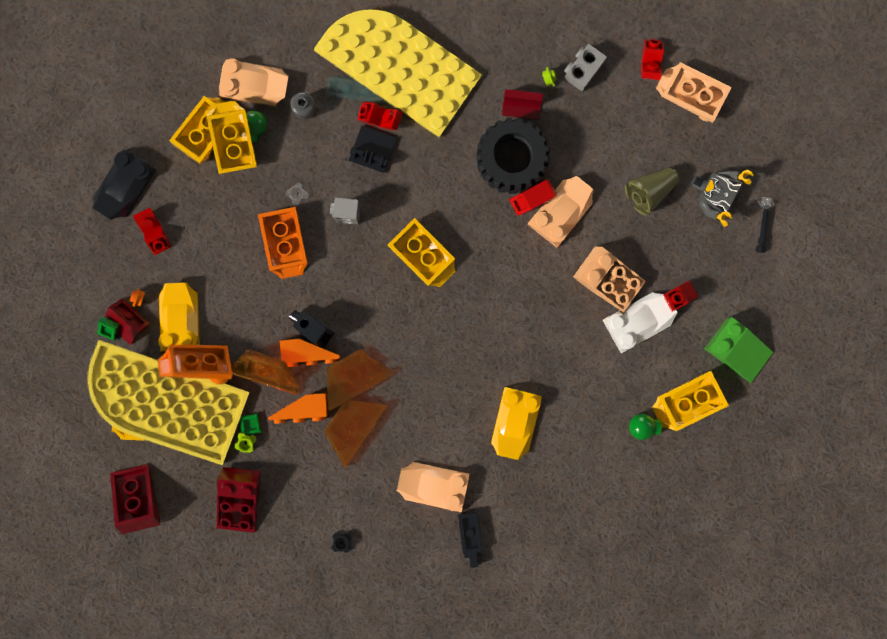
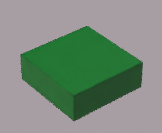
M102 316L98 322L97 334L115 341L118 337L120 324Z
M259 414L240 417L241 433L250 435L262 432Z

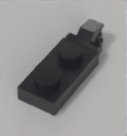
M477 512L458 514L464 558L470 559L471 568L478 567L477 556H482V546Z

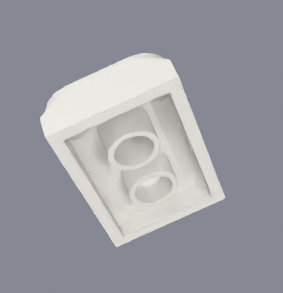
M652 292L630 304L624 312L619 310L603 319V322L619 351L623 353L670 327L678 313L676 310L671 312L663 294Z

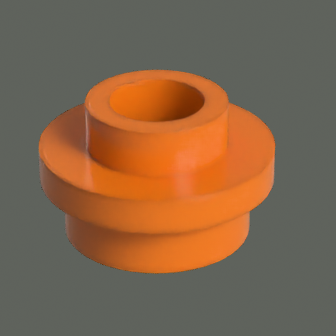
M140 288L132 292L130 302H133V307L136 305L141 306L145 292L141 291Z

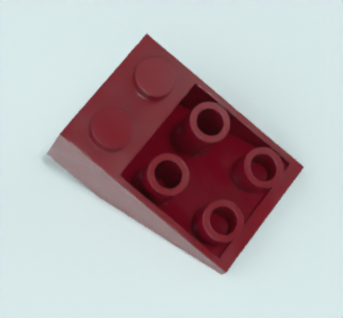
M222 468L217 479L216 529L255 533L261 471Z

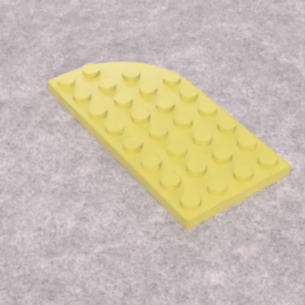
M361 10L340 18L329 27L314 48L316 53L438 137L441 136L482 76L478 71L405 20L392 13L380 10Z
M98 340L89 365L88 388L91 399L97 411L110 425L124 433L223 465L248 398V391L225 383L215 384L210 379L159 377L158 360Z

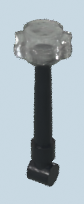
M761 197V201H757L763 209L760 237L758 238L759 245L756 246L757 253H765L767 250L765 244L768 210L776 206L773 198Z

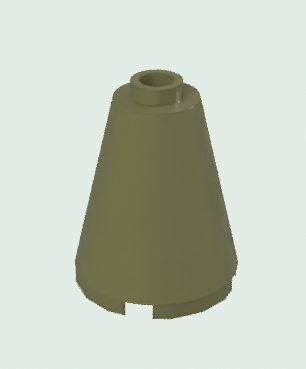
M666 168L632 179L625 185L626 196L628 200L631 198L637 205L634 206L636 211L647 215L679 183V174L675 169Z

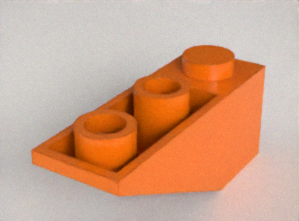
M301 339L280 341L281 363L287 364V367H298V363L306 362V366L318 365V361L325 360V364L337 363V359H341L340 355Z
M327 393L305 395L268 417V420H274V424L286 423L285 419H293V423L305 422V418H312V421H324V417H328Z

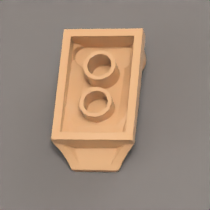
M226 59L221 73L219 96L220 98L276 107V104L285 98L289 76L282 69L239 62L236 59Z
M681 62L675 67L666 69L656 87L663 98L698 115L701 120L712 123L732 88Z
M577 176L563 180L555 189L557 196L546 201L529 221L528 225L557 248L593 204V188Z
M412 462L410 465L401 468L397 491L408 501L462 512L469 474Z

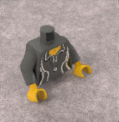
M750 170L743 172L718 171L709 175L707 180L696 176L692 186L701 191L697 200L700 201L699 205L704 214L716 221L720 220L723 226H727L728 223L724 219L729 218L732 220L728 210L742 185L740 181L743 180L745 184H751L752 181L745 178L748 175L754 176Z

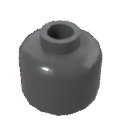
M300 92L292 97L290 107L297 118L309 119L315 114L316 103L310 94Z

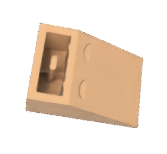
M596 246L573 276L582 285L622 312L627 309L646 282L605 248Z

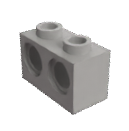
M590 44L585 49L583 47L580 48L575 56L577 60L574 64L570 62L564 71L566 72L564 79L582 92L607 58V56ZM586 56L592 57L593 60H594V62H592V63L587 62V61L585 60V57H586ZM580 71L583 77L577 78L573 72Z
M335 198L334 203L330 205V214H332L334 220L337 223L359 225L361 210L359 201Z

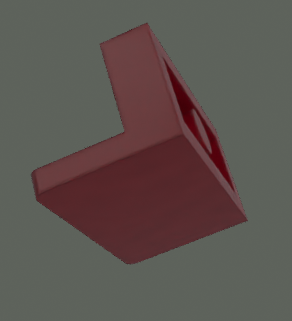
M505 89L502 116L539 120L543 93Z
M123 298L109 306L104 316L120 324L118 334L130 345L134 343L137 335L143 332L150 324Z

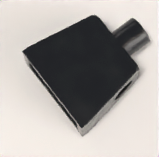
M294 310L289 316V320L295 323L293 325L294 329L322 348H325L335 334L306 312L301 314Z

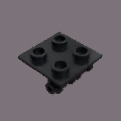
M361 126L354 147L352 146L350 150L349 161L385 173L397 138Z

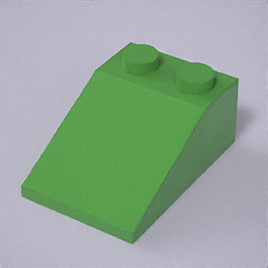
M733 317L726 318L704 348L750 383L773 354L762 341Z

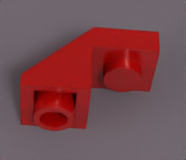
M657 39L644 40L641 78L661 79V62L664 54L663 42Z
M363 102L357 120L386 130L397 131L403 112L395 109H385L376 103Z
M546 179L528 190L513 196L509 201L517 216L554 198L557 194L549 179Z
M151 207L133 215L135 222L144 234L146 244L154 255L172 247L159 219Z
M689 280L663 294V297L671 312L698 298V295Z

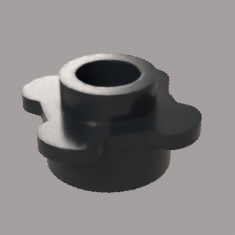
M338 532L334 533L332 550L334 552L344 551L348 553L351 549L349 546L352 539L351 535L348 533L345 535Z

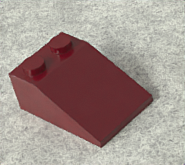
M149 464L110 473L115 528L121 534H127L161 525Z

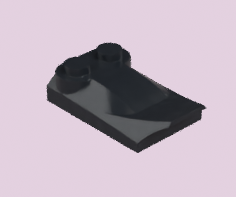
M123 149L116 154L113 166L93 197L92 209L110 220L127 217L156 169Z

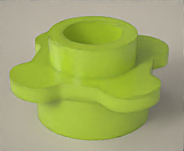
M547 66V70L542 72L544 81L547 86L553 85L555 87L554 81H557L554 69L550 70Z
M243 432L239 433L235 448L244 453H251L254 449L253 444L256 442V437L254 435H245Z

